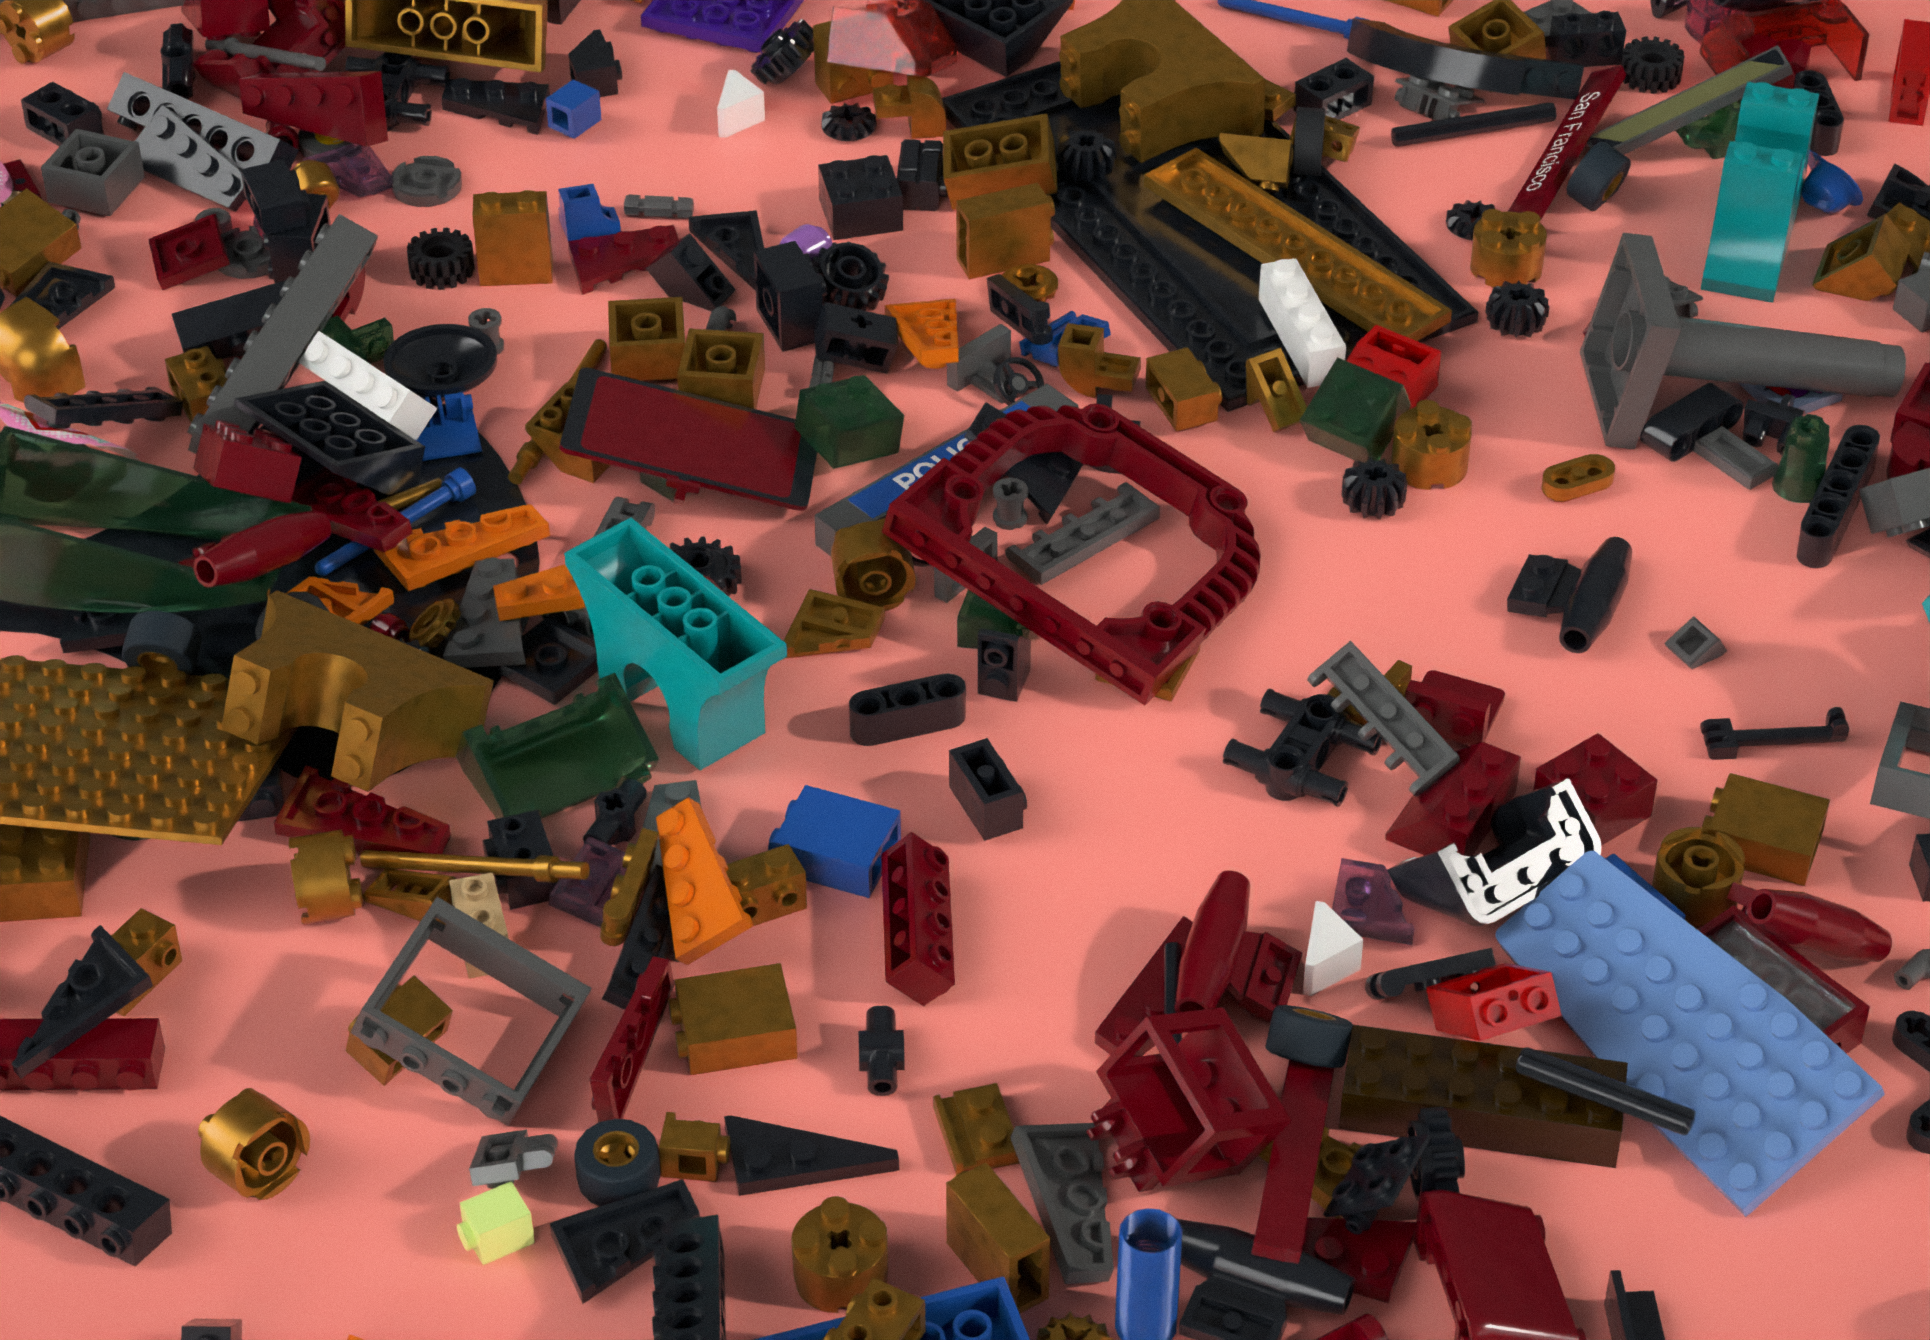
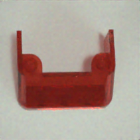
M867 0L866 11L833 6L827 62L914 76H931L957 63L959 49L933 6L927 1Z
M1823 0L1746 14H1732L1721 20L1701 39L1700 55L1716 75L1748 60L1750 54L1741 44L1742 40L1749 39L1754 34L1771 37L1776 41L1786 39L1799 40L1812 47L1826 45L1854 81H1858L1862 78L1870 34L1842 1Z

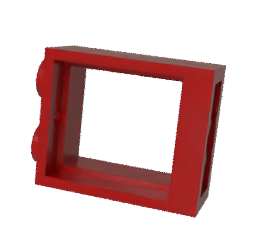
M1904 19L1893 74L1888 122L1923 126L1930 95V22Z
M1504 963L1426 987L1436 1031L1477 1041L1486 1040L1562 1016L1552 972ZM1472 983L1478 985V989L1475 992L1471 991Z

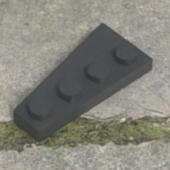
M486 558L475 561L459 608L461 611L460 618L456 621V627L451 631L443 655L444 660L463 668L526 664L523 649L524 638L521 628L522 618L499 621L493 590L494 585L518 578L514 558Z
M1094 1123L1015 1126L1011 1135V1141L1044 1230L1050 1237V1246L1064 1283L1109 1282L1114 1271L1110 1222L1106 1221L1105 1214L1108 1200L1107 1190L1103 1187L1102 1182L1104 1158L1103 1152L1099 1150V1140L1091 1141L1087 1134L1089 1128L1096 1126Z

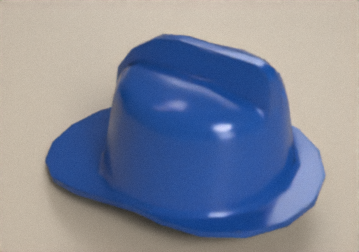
M1810 150L1808 165L1811 172L1805 179L1801 192L1804 201L1808 205L1828 214L1837 213L1849 205H1861L1863 194L1852 177L1843 169L1827 162L1816 152Z

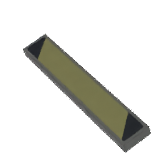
M1777 45L1591 135L1587 145L1591 149L1599 142H1606L1625 155L1742 99L1747 82L1773 84L1792 75L1791 65Z

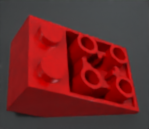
M1375 325L1355 345L1316 410L1314 418L1367 441L1381 445L1393 433L1397 418L1405 411L1415 408L1418 402L1425 400L1438 387L1441 351Z

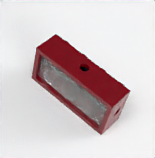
M1733 905L1698 929V931L1788 999L1846 1054L1862 1043L1870 1006L1779 938L1753 923L1749 916Z

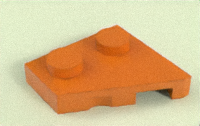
M308 577L287 592H308L313 594L323 602L331 613L362 626L394 603L393 591L389 588L381 587L378 594L361 592L357 583L331 582L328 579Z

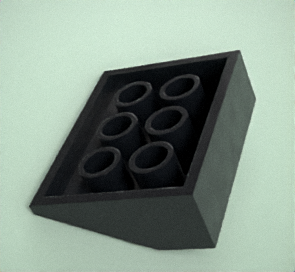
M906 0L907 23L914 30L1008 77L1031 60L1071 6L1073 0Z
M327 381L235 398L234 406L337 475L388 495H395L401 491L418 486L425 446Z

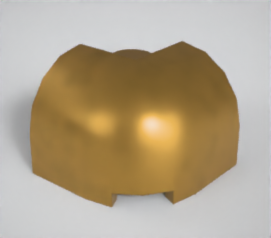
M28 297L12 304L0 313V373L7 382L11 383L14 399L23 403L26 395L35 394L39 397H52L56 393L73 395L86 387L77 347L75 344L68 346L65 338L56 327L59 325L60 320Z

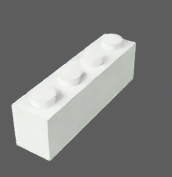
M1296 258L1281 259L1276 262L1261 264L1259 301L1307 388L1332 384L1345 364L1346 345Z
M320 331L317 332L298 363L415 440L418 439L437 410L435 406Z

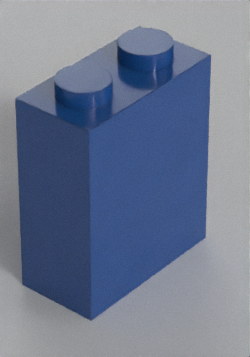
M805 785L797 800L792 799L790 801L781 827L773 830L769 839L768 850L789 844L806 872V881L870 898L882 876L881 854L901 840V810Z

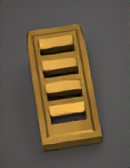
M385 868L364 892L363 898L367 903L421 921L436 897L452 905L449 880L456 878L449 875ZM395 885L398 886L394 891H391ZM436 918L437 921L446 925V923Z

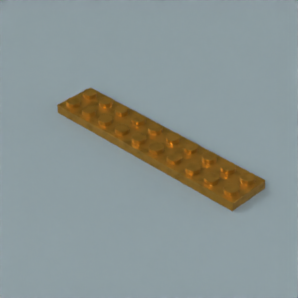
M1198 148L1192 149L1144 176V187L1261 263L1265 264L1281 259L1296 258L1320 301L1368 332L1375 325H1379L1419 341L1451 322L1452 310Z

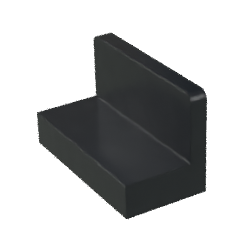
M1610 1270L1604 1307L1611 1339L1665 1340L1654 1290L1625 1292L1621 1270Z

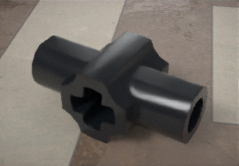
M625 779L619 788L598 794L594 800L596 820L583 836L584 845L590 852L604 855L612 845L615 846L620 842H629L636 833L634 814L647 797L646 788L643 784L635 779Z
M873 1006L866 1012V1031H858L859 1071H867V1088L871 1094L888 1096L897 1091V1070H905L904 1030H896V1014L894 1009L889 1006Z

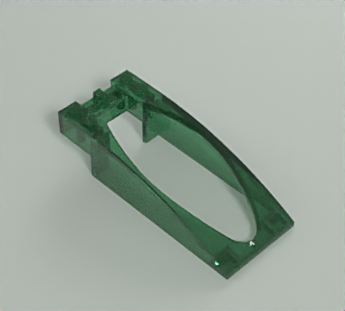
M4 426L0 432V600L58 609L116 613L194 611L266 601L283 567L249 581L208 588L197 580L193 567L33 525L128 529L221 540V537L242 531L274 517L311 511L312 507L292 501L291 503L214 487L202 477Z

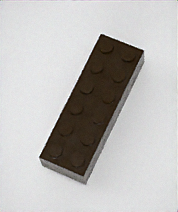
M1361 1025L1352 1026L1342 1091L1339 1129L1393 1137H1407L1408 1123L1412 1120H1418L1417 1115L1420 1113L1421 1108L1444 1107L1448 1110V1117H1451L1452 1132L1455 1133V1136H1460L1463 1147L1616 1168L1624 1113L1518 1073L1516 1071V1063L1523 1048ZM1537 1050L1626 1084L1628 1062Z

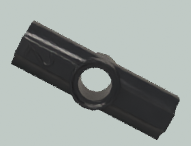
M183 23L171 24L170 28L163 32V47L160 50L162 59V88L189 99L193 97V81L196 78L193 66L194 34L193 30L186 28Z

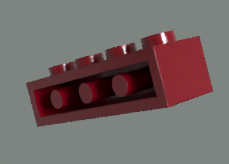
M910 832L881 854L885 982L920 1005L925 1006L939 995L945 994L955 985L949 856L941 848L932 846L913 832Z

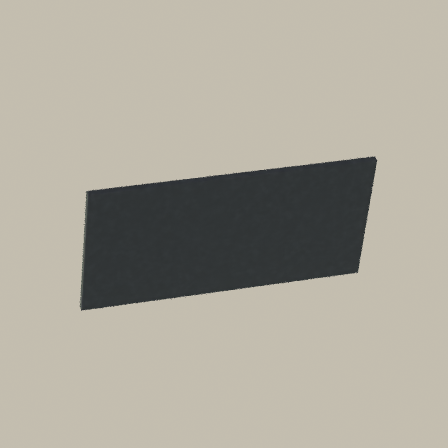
M1060 61L942 98L946 119L956 129L1047 114L1055 142V151H1058L1060 137L1068 135L1069 130L1081 131L1084 127L1086 130L1092 131L1097 128L1099 133H1108L1110 140L1115 142L1116 159L1112 174L1104 175L1103 180L1091 179L1090 183L1086 180L1075 182L1073 177L1063 176V172L1058 169V163L1056 162L1057 193L1046 194L1051 196L1055 207V214L1051 217V228L1169 352L1188 347L1197 361H1202L1209 378L1220 387L1222 393V403L1220 405L1227 412L1248 405L1246 361L1261 354L1281 348L1298 387L1305 384L1259 301L1261 264L1263 263L1144 187L1145 174L1194 148H1198L1245 178L1223 153L1219 141L1220 137L1192 141L1140 163L1132 154L1124 151L1119 141L1121 133V117L1119 114L1121 96L1115 95L1103 103L1080 108L1070 98L1065 97L1060 89ZM1264 120V134L1258 137L1289 140L1290 135L1275 121ZM1322 165L1319 176L1293 174L1291 168L1288 188H1279L1278 193H1269L1452 310L1450 323L1420 339L1418 342L1421 343L1477 323L1478 311ZM1321 302L1346 345V362L1355 345L1368 331Z

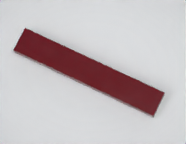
M1289 1060L1281 1103L1292 1121L1273 1140L1251 1251L1252 1255L1299 1264L1334 1068L1319 1067Z

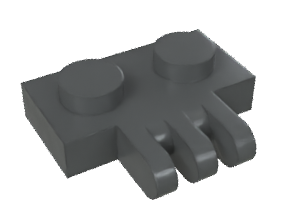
M527 1129L482 1136L469 1168L472 1186L486 1184L488 1188L493 1189L510 1181L514 1183L515 1180H519L522 1171L550 1166L558 1146L557 1138L552 1134L528 1137Z

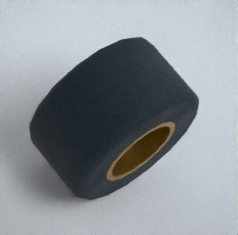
M1599 142L1587 152L1574 170L1566 188L1567 195L1590 211H1596L1617 192L1631 166L1630 159L1606 142Z
M145 611L137 614L130 622L122 648V658L128 667L138 666L152 672L180 670L185 672L186 675H191L194 672L201 649L202 634L197 626L179 615L165 611Z
M1278 1005L1273 1010L1266 1049L1277 1056L1319 1067L1341 1068L1346 1062L1353 1024L1344 1018L1326 1012L1298 1006Z
M626 1119L602 1121L587 1129L577 1141L574 1153L577 1182L580 1192L591 1203L603 1206L658 1187L661 1173L659 1149L655 1136L644 1125Z

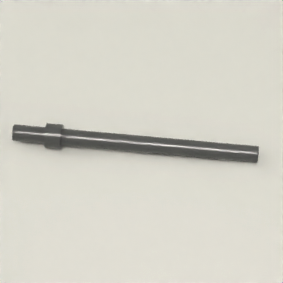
M233 37L216 41L206 39L205 41L207 50H222L230 58L237 53H244L247 58L254 59L257 56H266L270 62L322 71L326 67V60L323 57L241 43Z

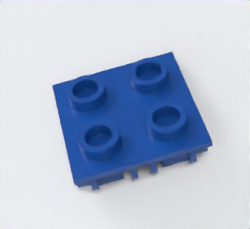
M463 391L444 395V406H442L441 396L436 395L437 410L416 440L425 446L423 461L482 452L472 410L473 401L471 394L464 395ZM425 397V400L430 403L429 397Z

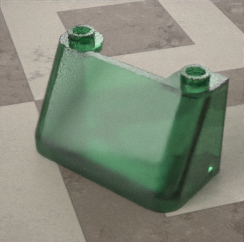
M616 673L597 679L595 684L598 691L590 693L585 697L583 693H579L574 696L572 704L501 731L499 725L490 729L488 735L481 724L462 732L456 752V759L463 773L496 819L538 810L540 818L543 819L593 799L600 792L619 788L625 779H635L644 784L652 778L650 772L656 767L659 758Z

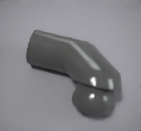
M726 306L715 308L710 314L706 329L726 331V329L732 328L734 325L730 323V320H737L736 313Z

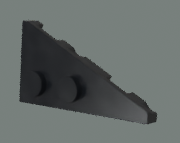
M757 210L688 217L689 232L756 291L754 251L764 248Z
M101 925L92 932L93 943L83 959H75L68 970L67 979L59 984L41 1012L44 1020L32 1038L26 1037L17 1050V1057L11 1064L14 1072L20 1079L153 987L150 976Z
M732 1115L724 1116L726 1135L730 1136V1155L739 1196L899 1171V1156L896 1149Z

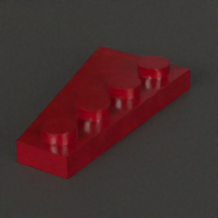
M326 467L321 468L294 487L291 503L275 500L278 511L285 515L319 510L328 517L332 533L383 553L395 548L399 542L413 534L409 519L385 501L380 503L376 501L374 493L368 488L362 490L355 481L337 475Z
M308 765L305 766L273 822L276 835L291 838L342 829L344 836L353 835L355 850L361 852L372 850L442 854L451 838L449 824L406 806L397 809L387 805L385 798L370 792L367 796L352 790L350 784L334 778L330 781L320 777L319 770Z
M1183 916L1095 1031V1044L1108 1054L1112 1055L1146 1016L1164 1014V946L1169 942L1180 943L1183 953L1193 923L1187 917ZM1151 1037L1133 1057L1143 1056L1155 1046Z
M653 956L646 971L640 973L635 992L589 1079L593 1094L591 1107L593 1110H596L598 1122L623 1119L668 999L674 988V979L669 959Z

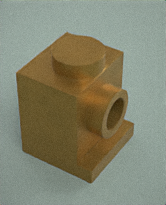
M666 1112L659 1143L661 1177L716 1182L720 1163L727 1164L729 1160L730 1136L721 1135L720 1123L700 1120H676V1112Z

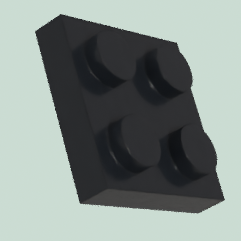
M550 616L523 635L526 664L494 666V671L553 705L560 702L598 671L595 641Z

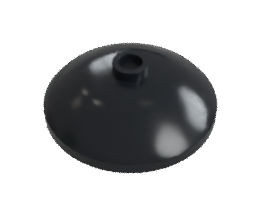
M435 324L411 330L397 338L387 348L383 362L386 375L418 396L436 398V395H440L441 398H444V395L461 391L466 393L482 384L495 370L498 357L494 342L480 330L459 324Z

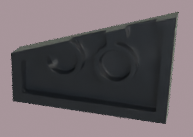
M448 79L441 98L442 108L445 111L476 119L486 116L499 119V125L510 128L514 123L527 126V132L538 135L547 108L546 98L550 96L549 84H537L535 82L515 83L503 82L501 80Z
M985 402L964 437L969 442L974 440L993 421L998 418H1004L1006 414ZM1063 452L1033 454L1016 463L1005 474L1009 478H1017L1025 482L1028 487L1027 497L1040 510L1038 515L1048 524L1083 464Z
M684 1179L551 1222L550 1229L551 1236L582 1304H584L654 1256L653 1242L661 1241L662 1222L700 1217V1212Z

